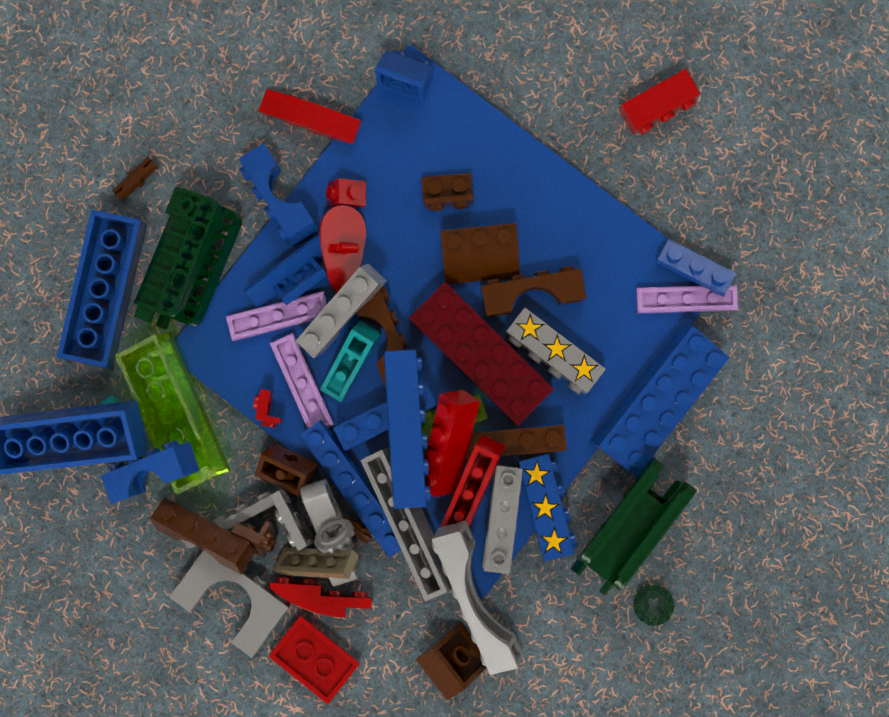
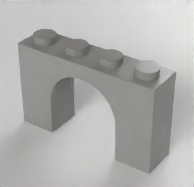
M203 550L169 598L188 612H191L215 583L232 581L241 585L250 597L251 613L231 643L252 658L291 605L287 603V600L266 588L268 583L261 577L256 575L253 578L247 574V567L240 575L220 564Z

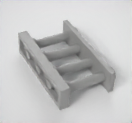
M496 466L492 481L482 563L484 571L510 574L523 469Z

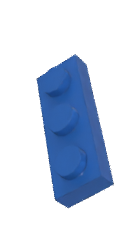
M668 239L656 262L722 297L725 296L736 275L735 272Z

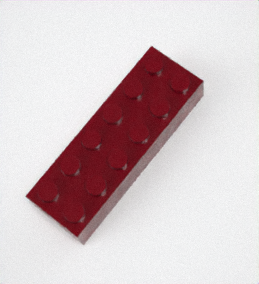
M446 282L409 317V321L516 427L554 390Z

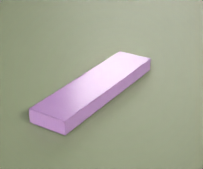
M730 285L724 297L703 286L636 288L637 314L737 311V285Z
M324 291L299 297L287 306L284 302L226 316L232 341H237L313 321L327 305Z
M289 334L270 343L307 428H310L321 419L328 428L333 426L334 423L294 334Z

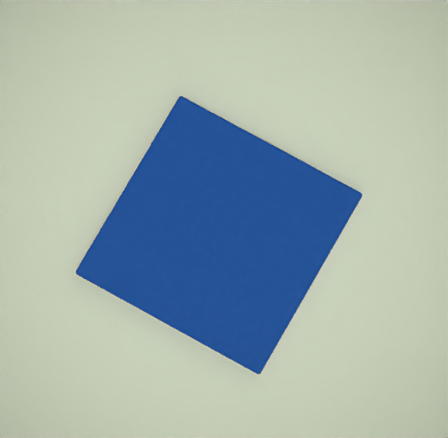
M409 45L403 51L407 58L415 61L417 58L426 60L433 67V76L424 100L421 101L376 85L352 115L353 118L362 122L353 145L333 139L284 201L286 203L302 202L316 224L318 231L292 245L289 239L284 241L276 228L280 226L276 219L271 221L270 219L216 287L202 322L197 326L186 325L167 349V355L287 449L318 463L316 471L335 485L300 437V434L308 428L270 343L292 333L297 340L312 321L232 341L226 316L257 309L244 292V289L319 234L321 219L326 211L332 208L328 207V200L326 198V188L329 182L338 178L366 181V206L362 208L353 207L361 214L366 226L365 248L360 266L370 264L387 280L382 287L385 286L390 300L385 303L388 311L394 310L399 323L394 325L397 334L403 333L408 347L403 350H416V356H421L422 372H417L418 382L426 383L436 405H438L441 393L464 390L478 399L480 404L472 433L564 425L567 451L503 456L498 466L519 468V461L549 454L550 459H555L558 473H554L556 483H561L563 492H565L598 449L590 442L680 326L682 324L692 325L701 313L637 314L636 288L701 285L656 263L668 241L666 236L417 48ZM471 173L474 203L469 205V208L454 209V206L444 207V210L431 212L429 208L424 209L421 177ZM516 223L520 275L530 278L535 277L534 273L549 270L550 274L558 273L560 268L574 266V269H581L586 292L585 301L559 306L550 294L540 290H531L523 293L516 299L511 314L487 319L481 294V286L486 285V281L449 285L554 389L517 427L409 321V317L445 282L440 231ZM322 260V261H321L320 263H318V264L320 265V267H321V268L323 269V271L325 272V268H324V264H323V260ZM326 276L317 285L312 286L301 294L300 297L324 291L328 304L336 293ZM510 278L500 279V283L510 281ZM277 294L261 307L283 301ZM524 308L528 309L606 369L587 394L582 392L579 395L567 387L568 381L562 377L558 380L547 371L549 368L543 362L535 363L527 356L529 352L522 346L517 349L507 341L506 331ZM357 312L345 324L337 339L322 355L313 358L299 345L334 423L333 426L329 427V430L339 443L340 441L334 427L386 402V388L376 363L383 357L387 349V334L378 323L368 319H359ZM362 320L382 332V335L342 402H339L322 392L320 388L351 330ZM260 389L273 392L269 416L284 419L283 424L277 423L276 428L261 426L262 421L255 419L257 409H253L255 395H260ZM437 407L426 412L425 423H421V434H426L427 447ZM388 430L346 452L372 489L373 486L361 460L389 447ZM422 449L423 460L425 459L427 449ZM469 459L465 460L462 475L464 473V470L467 466ZM493 477L470 527L476 542L471 563L472 580L479 598H484L503 574L484 571V568H482ZM522 479L512 561L535 532ZM455 492L438 497L430 494V501L426 502V507H421L433 534L440 528Z

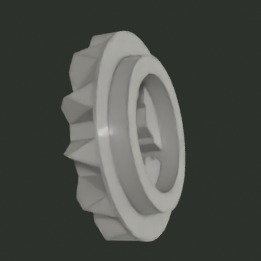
M346 519L329 522L317 533L314 540L315 546L323 554L329 551L334 553L338 548L342 549V546L350 543V538L354 536L353 525Z

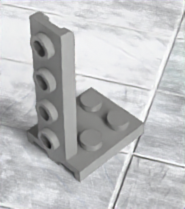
M285 489L270 494L268 491L256 497L257 503L251 506L245 503L233 509L234 515L226 518L224 514L211 521L228 531L234 527L235 523L241 524L276 506V517L281 524H285L289 532L286 535L292 547L296 546L299 551L314 543L315 536L294 494ZM184 540L186 547L193 548L196 546Z

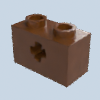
M273 443L261 453L255 475L297 496H301L300 488L312 484L318 463Z

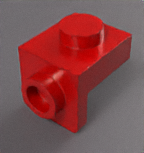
M338 178L329 182L326 188L328 207L338 205L365 207L366 181Z
M260 389V395L256 394L254 398L253 409H257L255 419L262 421L261 426L276 428L277 423L283 424L284 419L269 416L273 392Z

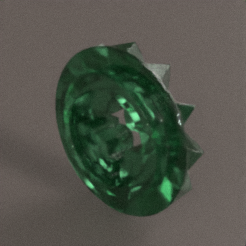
M646 585L637 592L633 600L636 616L640 621L650 626L664 624L670 619L674 611L672 595L667 589L659 585ZM661 596L657 605L662 612L660 613L654 609L648 611L649 604L645 598L647 597L654 601Z

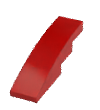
M266 89L258 112L265 116L283 120L289 125L307 129L316 135L352 145L362 123L360 120L338 111L270 89Z

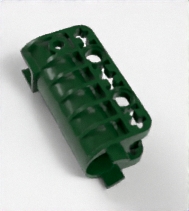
M175 187L165 211L170 216L134 300V304L138 306L133 317L151 323L155 312L159 313L160 317L156 326L165 330L170 319L189 326H197L202 322L242 226L241 216L233 210L222 207L216 200L184 188ZM228 219H229V220H231V219L234 220V222H232V224H226V221H227ZM222 230L228 232L227 236L221 233ZM223 238L224 244L222 249L216 251V242ZM212 254L217 255L218 259H216L215 257L213 258ZM209 265L214 266L213 271L207 270ZM203 277L208 278L209 281L203 280ZM204 285L203 295L197 297L196 291L198 287ZM193 301L199 302V305L194 304ZM190 311L195 313L194 318L188 316Z
M651 458L636 477L635 483L628 492L623 494L624 497L616 508L611 510L612 513L606 521L600 524V529L592 539L588 540L589 543L580 555L576 556L578 559L570 568L579 576L587 566L598 573V575L606 580L599 590L605 596L613 586L621 591L627 585L697 491L685 481L682 483L677 480L673 482L663 497L650 489L660 476L658 473L664 466L656 458Z

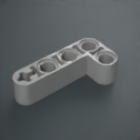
M326 479L300 488L303 503L316 533L329 522L343 519ZM350 538V543L342 546V549H336L353 550L357 553L352 538ZM359 557L349 579L329 578L334 587L359 579Z

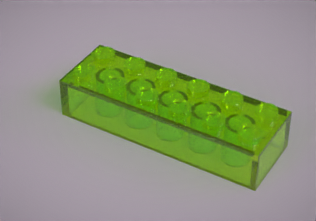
M171 333L154 334L115 355L134 400L138 402L140 414L155 448H160V451H163V445L178 440L179 444L186 442L191 444L200 471L171 481L170 483L175 494L190 491L231 471Z

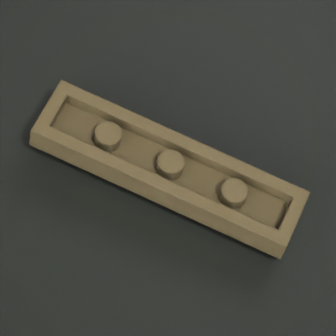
M283 548L274 571L280 575L349 579L359 555L353 550H336L334 553L329 551L323 554L318 549L303 548L298 551L297 548Z

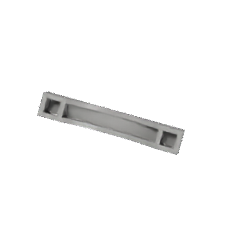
M462 521L438 528L432 537V548L441 560L443 574L448 577L451 583L453 597L460 604L462 618L470 627L472 641L474 644H477L482 664L487 667L489 674L492 675L517 669L524 655L515 634L503 627L490 615L476 593L471 571L472 554L476 542L467 521Z

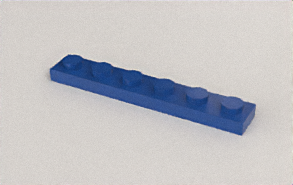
M322 419L301 433L300 437L390 558L399 552L401 548L375 491L344 451Z

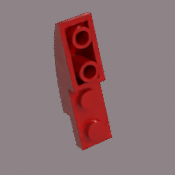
M277 577V581L270 582V589L280 597L302 609L317 614L345 618L347 608H372L373 597H368V592L352 591V596L342 595L341 590H327V594H322L323 584H317V579L302 578V583L292 582L291 577Z

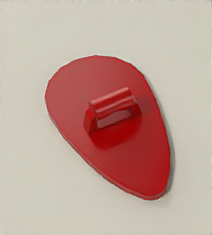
M346 205L334 206L326 211L319 227L320 246L325 272L336 294L360 267L366 240L365 221L358 211Z

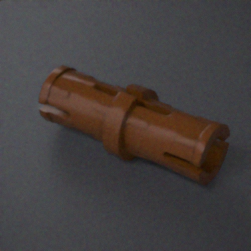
M147 156L132 172L126 173L128 176L112 189L113 193L124 202L135 189L141 188L144 185L143 182L159 167Z

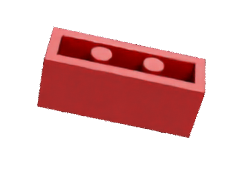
M684 69L621 104L619 112L633 135L639 132L641 135H644L654 128L653 124L661 120L662 123H665L676 116L674 112L680 109L687 111L694 107L701 93L688 71Z

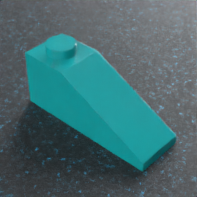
M360 320L351 330L320 390L337 401L342 402L371 355L382 332Z

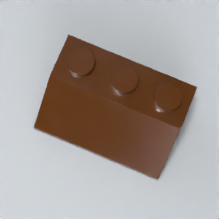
M516 223L440 231L444 277L448 285L508 279L512 276L520 275Z

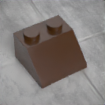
M461 622L415 659L446 700L464 691L487 668L482 664L477 644H474L471 634Z

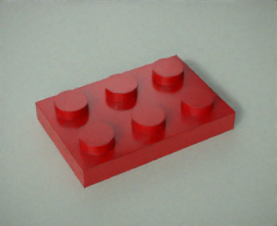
M300 615L268 656L326 704L331 702L360 664L357 659L302 615Z

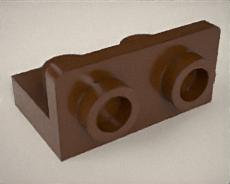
M471 173L421 177L424 209L429 208L431 212L442 211L444 207L454 206V209H467L469 205L474 203Z
M267 520L259 533H257V528L247 523L243 526L235 523L231 531L233 534L250 542L255 554L265 558L267 552L271 553L277 543L272 523Z

